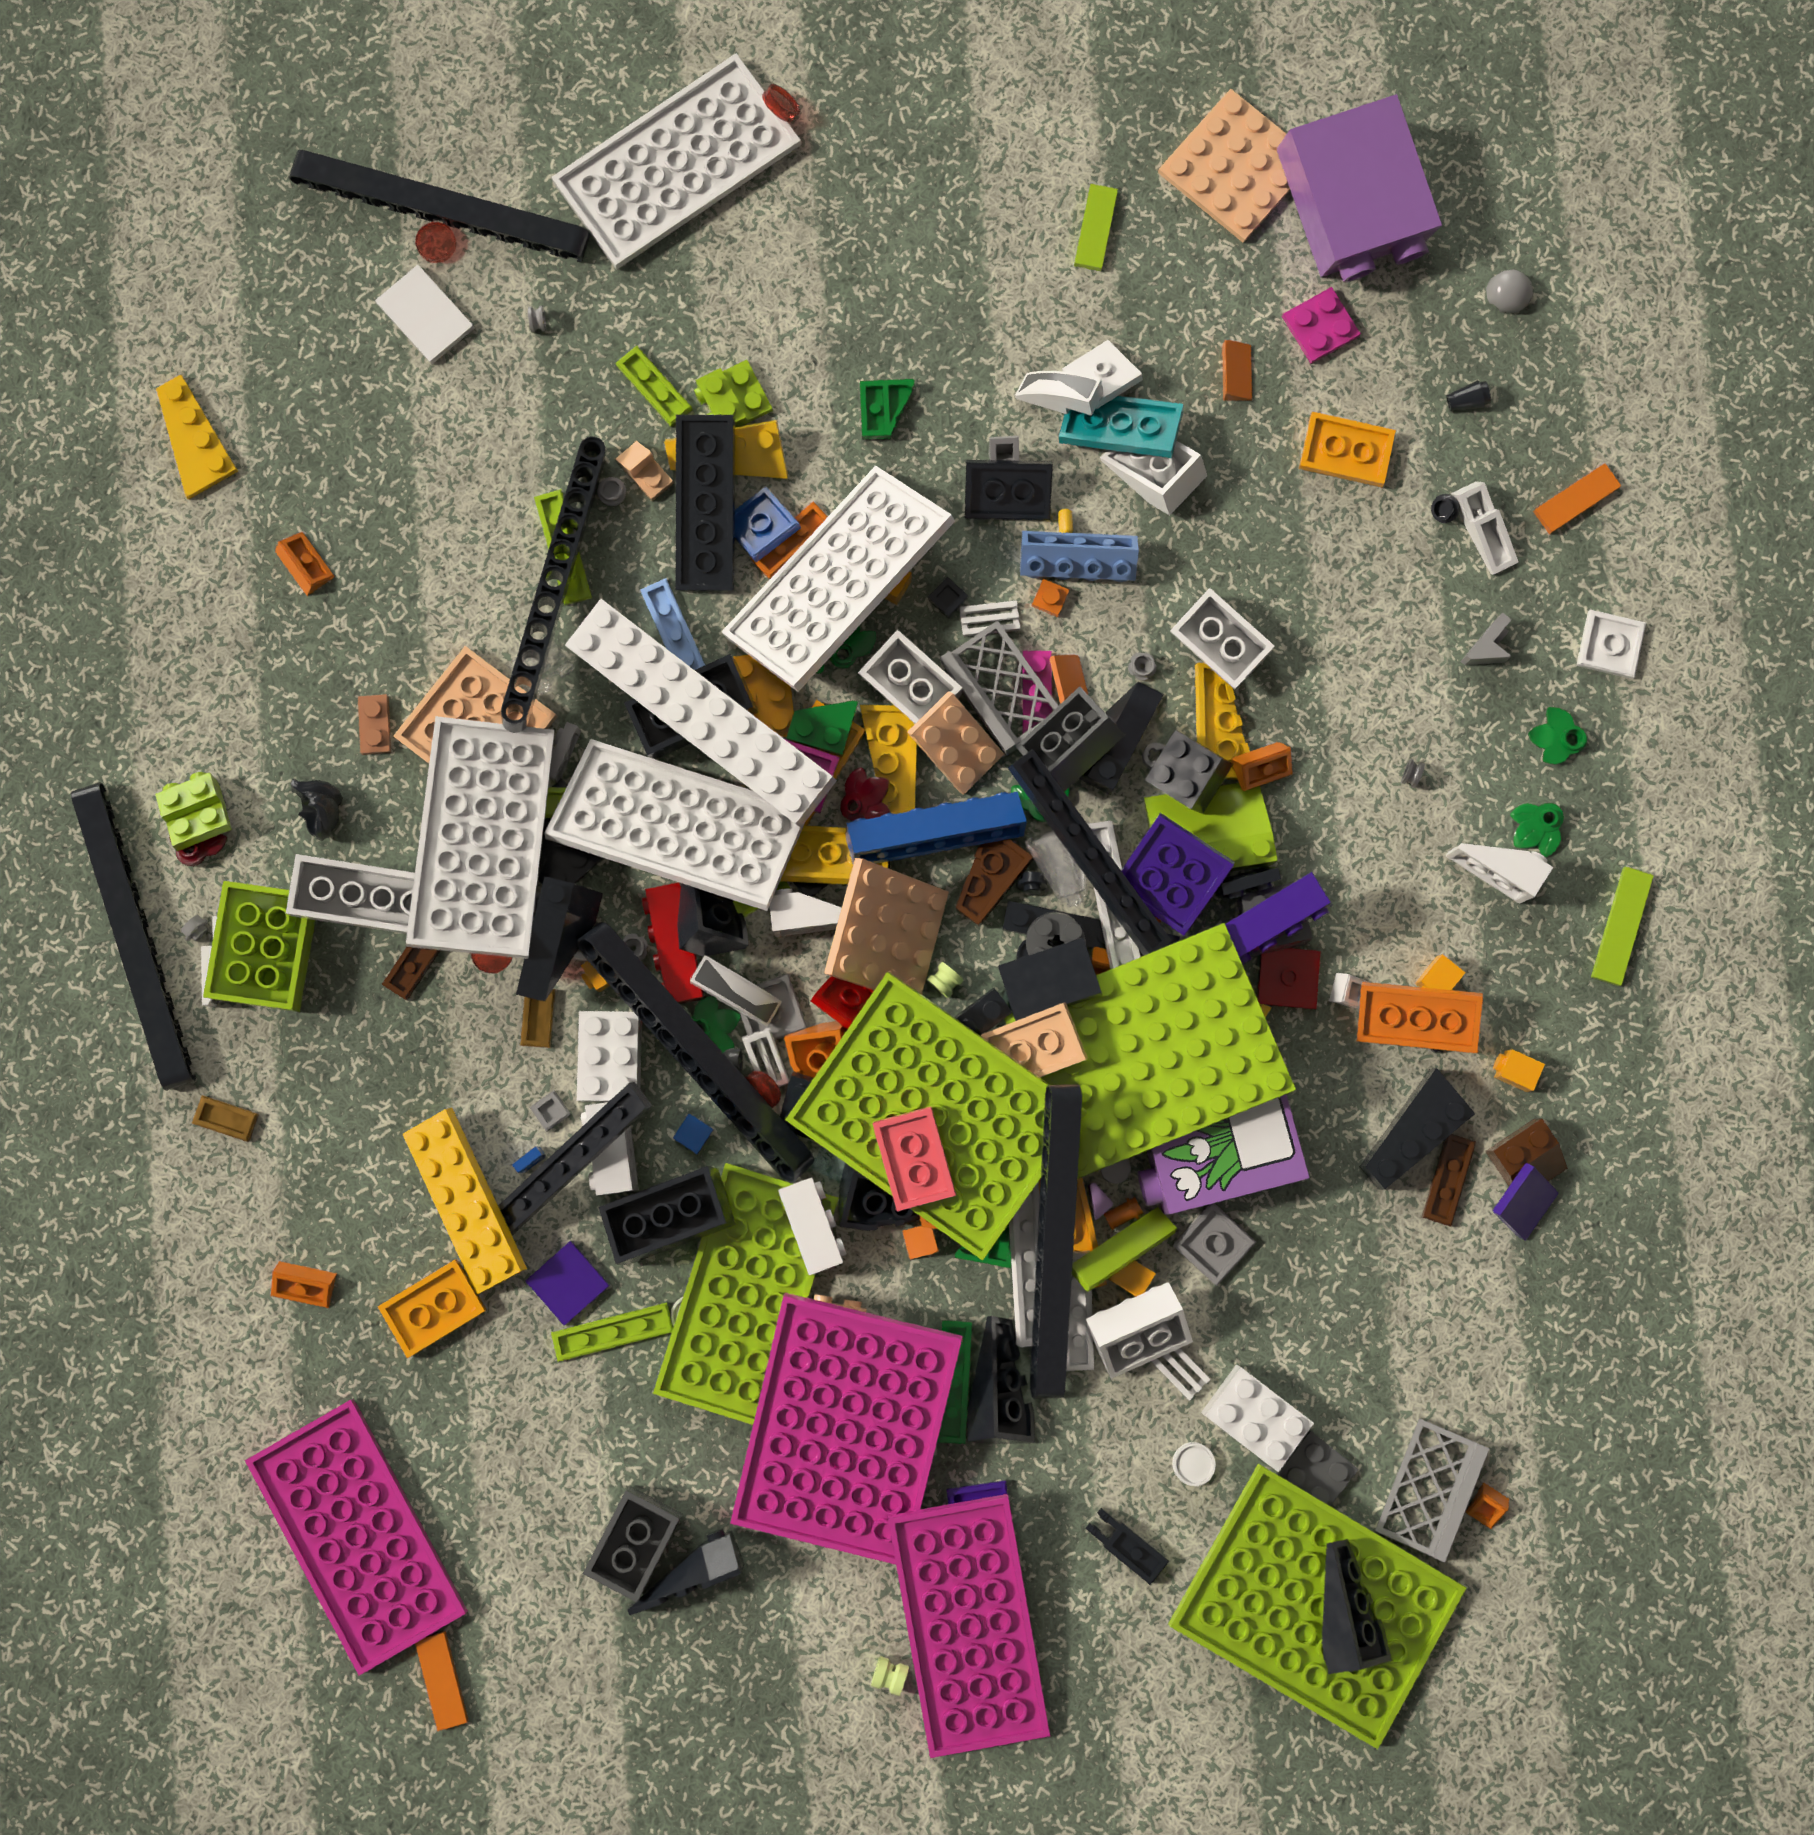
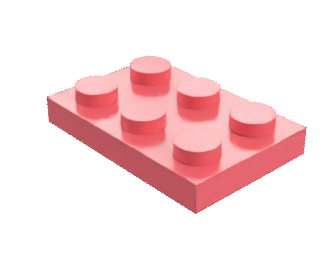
M932 1106L872 1123L897 1211L956 1196Z

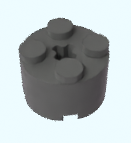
M1048 912L1041 915L1029 926L1026 934L1028 955L1052 948L1051 944L1047 943L1048 939H1053L1054 935H1059V939L1064 942L1063 944L1080 938H1084L1086 944L1084 932L1078 922L1071 916L1061 912Z

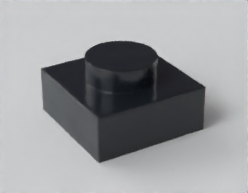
M948 576L928 596V601L948 619L968 599V595Z

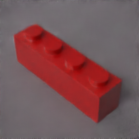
M677 882L645 889L646 897L642 898L645 915L650 914L652 925L647 926L650 942L656 943L658 954L653 955L656 972L661 971L663 983L661 984L679 1004L704 999L703 990L690 983L693 974L698 968L696 954L679 949L677 922L681 883Z

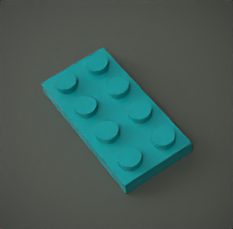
M1117 396L1098 409L1095 408L1092 416L1070 409L1063 418L1058 436L1059 443L1172 458L1184 412V405Z

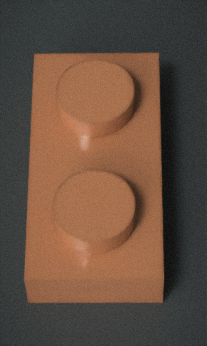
M387 694L358 696L360 753L362 755L391 753L389 696Z

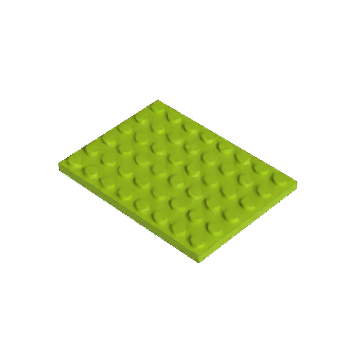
M1225 923L1096 975L1102 995L1068 1006L1088 1059L1040 1077L1049 1085L1078 1084L1081 1088L1082 1108L1087 1113L1081 1120L1078 1179L1296 1091ZM1013 1013L1004 1019L1006 1025L1015 1022Z
M888 971L785 1120L892 1196L872 1123L932 1106L956 1196L915 1206L910 1209L983 1260L1041 1178L1045 1091L1049 1084ZM1084 1108L1081 1110V1120L1087 1113Z
M1258 1463L1168 1625L1367 1744L1379 1749L1463 1596L1466 1587ZM1348 1539L1362 1573L1360 1580L1362 1589L1365 1593H1370L1373 1603L1369 1605L1375 1620L1381 1619L1384 1626L1392 1661L1361 1670L1329 1674L1327 1664L1323 1658L1322 1645L1327 1543Z

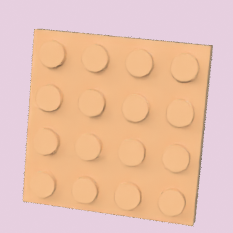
M1230 89L1158 169V174L1244 243L1290 191L1276 150L1286 136V133L1235 91Z
M464 646L393 737L429 764L435 716L502 724L501 708L510 679L468 647ZM519 686L515 688V690L519 693H526V691ZM535 699L527 727L548 729L558 716ZM518 711L510 712L507 715L511 720H519L523 716Z
M855 858L824 974L875 990L889 971L922 995L949 892L865 859Z

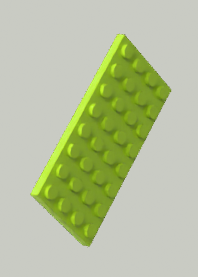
M725 1163L721 1179L736 1225L701 1239L653 1394L753 1425L784 1293L808 1298L815 1274H808L778 1191L793 1185V1183ZM825 1194L826 1198L821 1200L824 1210L831 1209L834 1216L839 1198Z

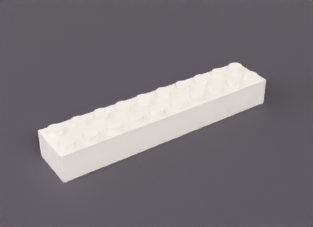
M600 599L565 644L566 647L799 827H802L837 781L832 775L604 600Z
M296 854L286 914L299 918L407 934L415 873ZM536 892L533 921L536 913L540 892ZM579 949L573 957V960H587Z

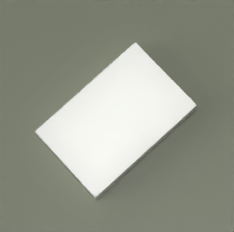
M416 265L375 300L377 305L431 364L474 329L472 323L419 265Z

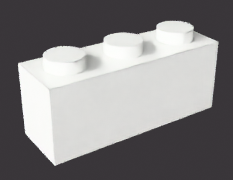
M813 1177L779 1189L781 1200L808 1274L812 1275L843 1263L842 1256L847 1255L841 1237L835 1239L831 1228L835 1227L836 1223L831 1209L825 1211L821 1202L822 1199L826 1198L821 1182L815 1183Z

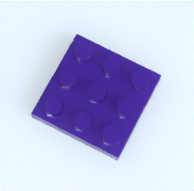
M1160 813L1121 871L1152 914L1182 935H1185L1235 862Z

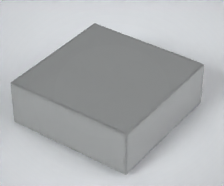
M555 1090L530 1107L545 1131H549L571 1115Z

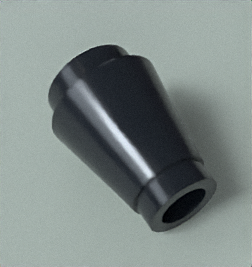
M1477 380L1446 395L1450 412L1454 410L1485 408L1486 404L1491 403L1490 390L1486 381L1479 382Z

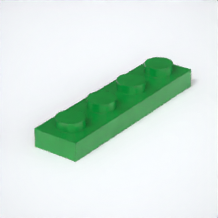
M942 1320V1331L962 1336V1341L937 1442L965 1444L972 1322Z

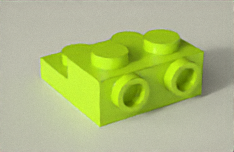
M747 359L724 371L719 368L695 380L697 388L693 391L700 405L706 403L710 411L706 415H734L735 427L743 426L773 411Z
M196 772L190 776L189 781L181 784H166L162 788L163 791L155 794L160 815L167 824L171 844L176 851L232 830L221 788L210 772Z

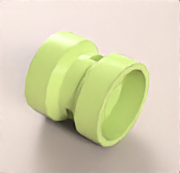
M880 1656L870 1686L877 1689L882 1687L889 1688L891 1694L900 1696L909 1666L902 1663L894 1665L888 1658Z

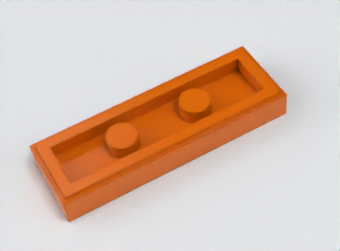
M1604 463L1536 508L1533 512L1550 535L1618 490L1621 484Z
M813 501L795 517L801 529L757 563L751 557L750 560L770 580L828 516Z
M446 1631L429 1635L416 1642L415 1645L437 1731L467 1723L469 1720Z

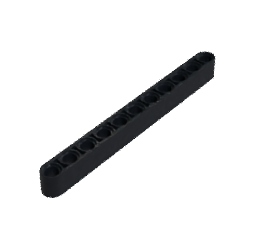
M306 150L297 151L289 174L290 181L296 185H299V183L309 185L308 188L322 192H326V190L336 192V196L351 200L354 197L363 200L362 203L376 207L383 205L389 207L391 211L405 215L407 212L416 214V218L431 222L434 219L443 222L442 225L456 229L463 227L470 229L469 232L485 237L487 234L497 237L496 240L510 244L514 242L524 244L523 247L536 251L541 249L550 251V255L565 259L567 257L575 258L577 262L583 261L591 235L587 229L575 224Z
M586 437L579 446L501 708L502 724L511 733L522 732L528 725L605 463V444L597 437ZM592 451L599 455L597 457H589L586 453ZM580 477H588L591 481L583 483L578 479ZM580 502L584 506L578 509L572 507L571 504ZM565 528H573L577 532L566 534L563 530ZM564 553L568 555L569 558L566 560H558L555 556L557 554ZM552 579H557L561 582V584L559 586L554 587L548 585L547 582ZM544 605H549L554 610L549 613H544L540 611L539 608ZM539 631L543 632L546 637L539 640L531 635ZM528 658H534L538 661L535 666H527L523 662ZM522 684L531 688L526 693H519L515 690L517 686ZM513 711H518L523 715L519 720H511L507 717Z
M98 782L72 791L71 799L155 1070L162 1088L168 1091L196 1081V1075H192L189 1066L192 1065L187 1047L183 1046L181 1037L184 1036L179 1020H175L172 1011L175 1009L170 992H166L164 982H166L161 964L158 965L155 957L158 953L153 937H149L147 931L149 925L144 909L141 910L138 900L141 899L136 883H132L129 874L132 870L127 855L124 856L121 848L123 841L119 829H115L113 819L115 816L110 801L106 800L104 794L107 790L103 783Z
M600 922L578 939L577 946L582 955L782 1179L794 1183L813 1165L814 1156L806 1145L608 924Z
M1078 1084L1047 1085L1045 1091L1030 1364V1392L1033 1399L1063 1398L1065 1395L1082 1092Z

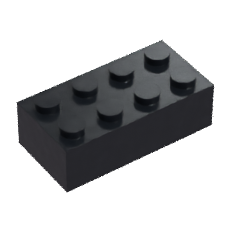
M731 654L695 670L752 715L759 712L740 668ZM634 698L624 702L644 750L650 758L656 760L691 744V742Z
M705 1166L598 1207L617 1265L633 1264L736 1225L719 1170L711 1166Z

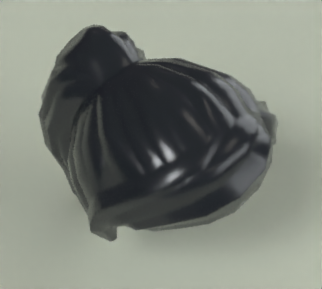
M292 779L291 790L301 798L303 810L298 815L305 820L309 834L316 836V839L321 841L329 838L339 821L338 807L343 800L339 789L326 781H298Z

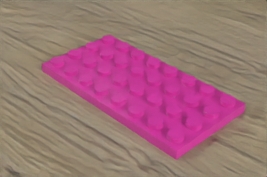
M354 1398L245 1460L359 1676L468 1612Z
M1008 1494L888 1515L930 1758L1049 1737L1050 1732Z

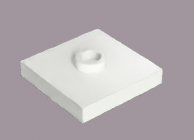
M1109 340L1062 368V372L1083 374L1101 379L1104 393L1096 409L1143 380L1142 373Z

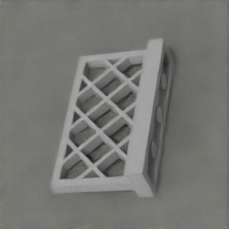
M998 620L954 651H948L940 657L942 665L951 678L962 686L963 695L1006 756L1014 752L1016 746L1044 720V718L1034 717L1036 702L1048 703L1053 711L1058 707V704ZM996 630L1003 639L1001 650L985 647L986 637ZM982 641L981 646H975L977 643ZM1006 644L1011 651H1005ZM967 650L980 651L977 666L964 664L959 656ZM983 652L1000 655L997 670L981 667ZM1004 655L1016 657L1019 661L1017 673L1001 670ZM1022 667L1024 668V670L1026 671V673H1027L1028 675H1026V674H1021ZM969 670L976 671L975 678ZM980 672L996 674L994 689L982 688L979 685ZM1000 675L1016 678L1014 693L997 690ZM1020 679L1032 680L1036 685L1034 696L1017 694ZM1038 691L1041 692L1044 698L1037 697ZM986 693L992 694V700L988 698ZM996 695L1013 698L1010 713L998 711L995 708ZM1016 698L1033 701L1030 716L1014 714ZM1003 717H1009L1008 724ZM1013 718L1029 721L1027 732L1018 738L1011 730ZM1033 722H1039V724L1032 728Z
M1419 1418L1375 1531L1445 1562L1489 1448ZM1426 1427L1435 1431L1440 1444L1423 1450L1419 1441L1422 1428ZM1440 1434L1447 1436L1451 1439L1443 1442ZM1455 1441L1467 1445L1468 1448L1464 1458L1452 1462L1445 1445ZM1417 1443L1420 1452L1412 1454ZM1442 1447L1449 1464L1432 1470L1425 1453ZM1422 1455L1429 1472L1412 1478L1407 1467L1410 1459ZM1461 1463V1466L1457 1473L1454 1466ZM1451 1468L1455 1477L1454 1484L1449 1488L1441 1490L1434 1474ZM1406 1471L1409 1480L1401 1482ZM1431 1475L1438 1492L1421 1498L1414 1481ZM1411 1483L1418 1500L1401 1506L1396 1495L1399 1487ZM1450 1492L1446 1502L1443 1494ZM1440 1496L1444 1505L1441 1515L1430 1519L1423 1502ZM1395 1499L1398 1508L1390 1511ZM1420 1504L1426 1521L1409 1526L1403 1510ZM1400 1511L1407 1528L1398 1532H1392L1383 1528L1387 1517ZM1439 1520L1435 1530L1432 1525V1522ZM1429 1524L1433 1534L1429 1548L1416 1542L1412 1530ZM1409 1532L1412 1540L1401 1536V1534Z

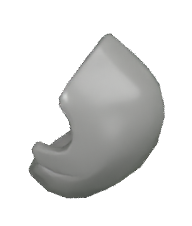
M1519 270L1502 271L1490 279L1486 287L1487 300L1490 304H1494L1502 313H1517L1527 307L1533 297L1532 282Z

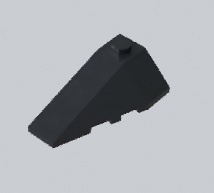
M1138 681L1105 712L1125 736L1079 778L1080 780L1109 795L1112 794L1164 694Z
M544 877L531 929L529 958L524 959L516 995L546 1001L579 949L577 946L578 939L592 929L596 923L603 893L574 883Z
M681 883L677 922L679 949L700 956H711L746 949L749 946L746 921L743 913L737 912L733 903L734 900Z
M845 1163L839 1185L838 1225L840 1227L871 1231L877 1230L880 1226L893 1224L895 1226L905 1225V1222L920 1220V1216L910 1208L897 1211L893 1196Z
M995 1316L987 1317L967 1409L968 1442L985 1444L1035 1443L1032 1402L1024 1403L1021 1386L1027 1385L1026 1376L1020 1375L1015 1365V1361L1019 1359L1020 1351L1016 1344L1012 1319Z
M722 1528L707 1534V1541L699 1545L641 1595L637 1603L634 1601L627 1609L629 1616L665 1603L669 1600L668 1596L674 1594L678 1598L686 1596L697 1589L698 1584H701L702 1588L705 1589L740 1575L745 1563L732 1530L725 1533Z
M1348 1539L1327 1543L1322 1645L1323 1658L1327 1664L1329 1674L1361 1670L1392 1661L1384 1626L1381 1619L1375 1620L1369 1605L1373 1603L1370 1593H1365L1360 1584L1362 1573Z

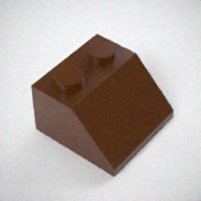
M1542 1118L1532 1119L1485 1151L1508 1186H1510L1526 1163L1534 1166L1547 1181L1568 1169L1559 1142Z

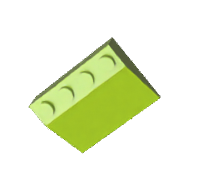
M1239 783L1222 785L1203 814L1188 808L1168 794L1144 797L1149 828L1158 815L1162 813L1234 861L1235 864L1229 872L1271 866L1278 861L1273 832L1260 786L1243 791Z
M223 881L203 998L300 1012L315 920L293 917L286 914L290 890Z

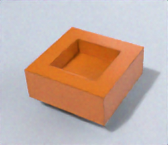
M1043 579L1032 607L1058 617L1069 589Z

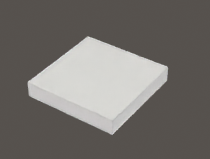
M1589 610L1576 666L1634 679L1646 622Z

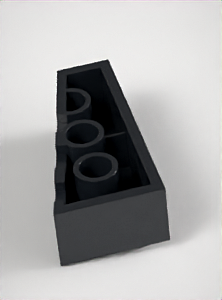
M1437 1068L1429 1069L1359 1167L1378 1190H1385L1475 1115V1112Z

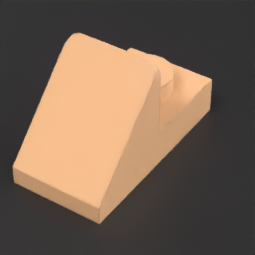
M637 441L615 459L651 501L655 500L674 484L673 480L654 460L653 454Z

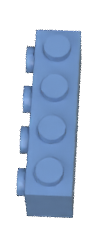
M1022 531L1020 576H1028L1030 578H1040L1041 576L1056 577L1062 580L1084 578L1089 581H1096L1098 579H1110L1117 582L1135 581L1139 552L1138 537L1130 535Z

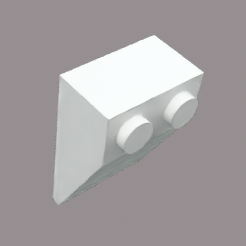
M1176 441L1172 458L1107 450L1100 457L1106 466L1148 503L1169 516L1207 477L1201 454Z
M1462 843L1448 851L1446 855L1447 858L1519 904L1536 896L1553 869L1552 866L1547 864L1548 860L1543 855L1534 851L1530 853L1523 850Z
M792 889L776 890L770 903L773 933L775 937L836 930L842 907L799 892L793 893Z

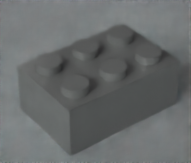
M1078 687L1031 731L1016 748L1023 755L1034 749L1065 792L1120 741L1125 734L1081 687Z
M629 1486L623 1494L583 1574L637 1603L683 1513Z

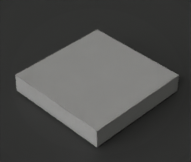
M789 974L757 984L758 987L782 1001L768 1026L775 1041L784 1038L785 1035L807 1028ZM740 1012L748 1036L768 1028ZM767 1036L761 1038L764 1045L769 1043ZM756 1040L750 1042L753 1049L758 1047Z
M1212 1203L1200 1213L1172 1246L1217 1286L1254 1246L1256 1241L1215 1203Z

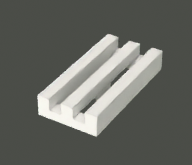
M1017 600L960 607L963 637L975 636L987 628L968 629L967 624L1013 619V624L1001 626L1006 632L1020 631ZM1006 609L1012 610V612L1010 613L966 618V614Z
M770 1027L760 1032H754L752 1035L743 1036L742 1040L762 1093L789 1084V1078ZM766 1036L782 1077L778 1081L761 1039ZM755 1040L771 1083L767 1085L750 1043Z
M1181 1348L1174 1351L1201 1378L1198 1382L1169 1353L1163 1355V1357L1192 1386L1189 1391L1158 1359L1152 1360L1151 1362L1189 1401L1196 1392L1202 1389L1205 1383L1207 1384L1211 1380Z

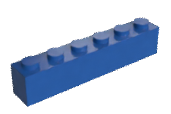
M1001 792L981 799L974 797L964 802L942 803L937 807L926 809L914 808L909 812L899 814L887 813L877 818H859L846 823V841L852 864H854L855 858L865 859L877 864L1022 837L1025 833L1027 821L1018 792Z

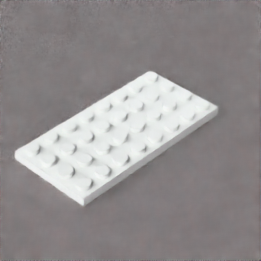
M734 54L551 178L617 270L801 146V140L739 56Z
M875 466L725 627L722 633L728 640L799 692L949 529L955 520L950 513Z
M435 716L406 947L529 958L554 730L526 727L522 732L511 733L503 727V724Z
M590 739L545 831V838L767 911L804 824L802 827H799L752 790Z

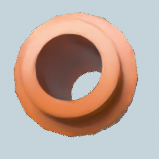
M1135 1197L1130 1200L1126 1198L1127 1202L1104 1213L1112 1230L1135 1217L1139 1219V1215L1143 1211Z

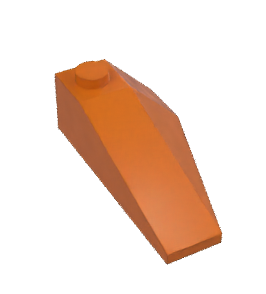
M832 1021L785 1035V1044L792 1069L795 1072L814 1078L847 1029L837 1021Z

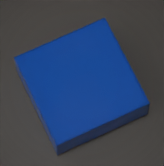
M689 1113L673 1139L694 1153L699 1154L714 1129Z
M535 1146L513 1163L512 1166L518 1173H526L544 1159L546 1154L540 1147Z

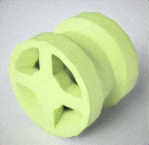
M943 962L938 966L937 973L930 975L927 979L934 988L939 990L948 999L953 994L952 990L954 987L961 985L964 981L953 969Z

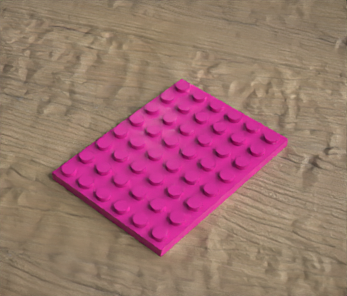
M784 1293L730 1524L896 1565L888 1515L921 1509L962 1336Z

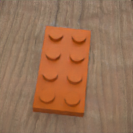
M1362 982L1357 1041L1477 1053L1483 993Z

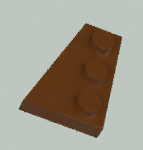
M1010 839L980 844L975 854L971 871L966 878L957 902V911L980 927L1034 860L1033 856Z

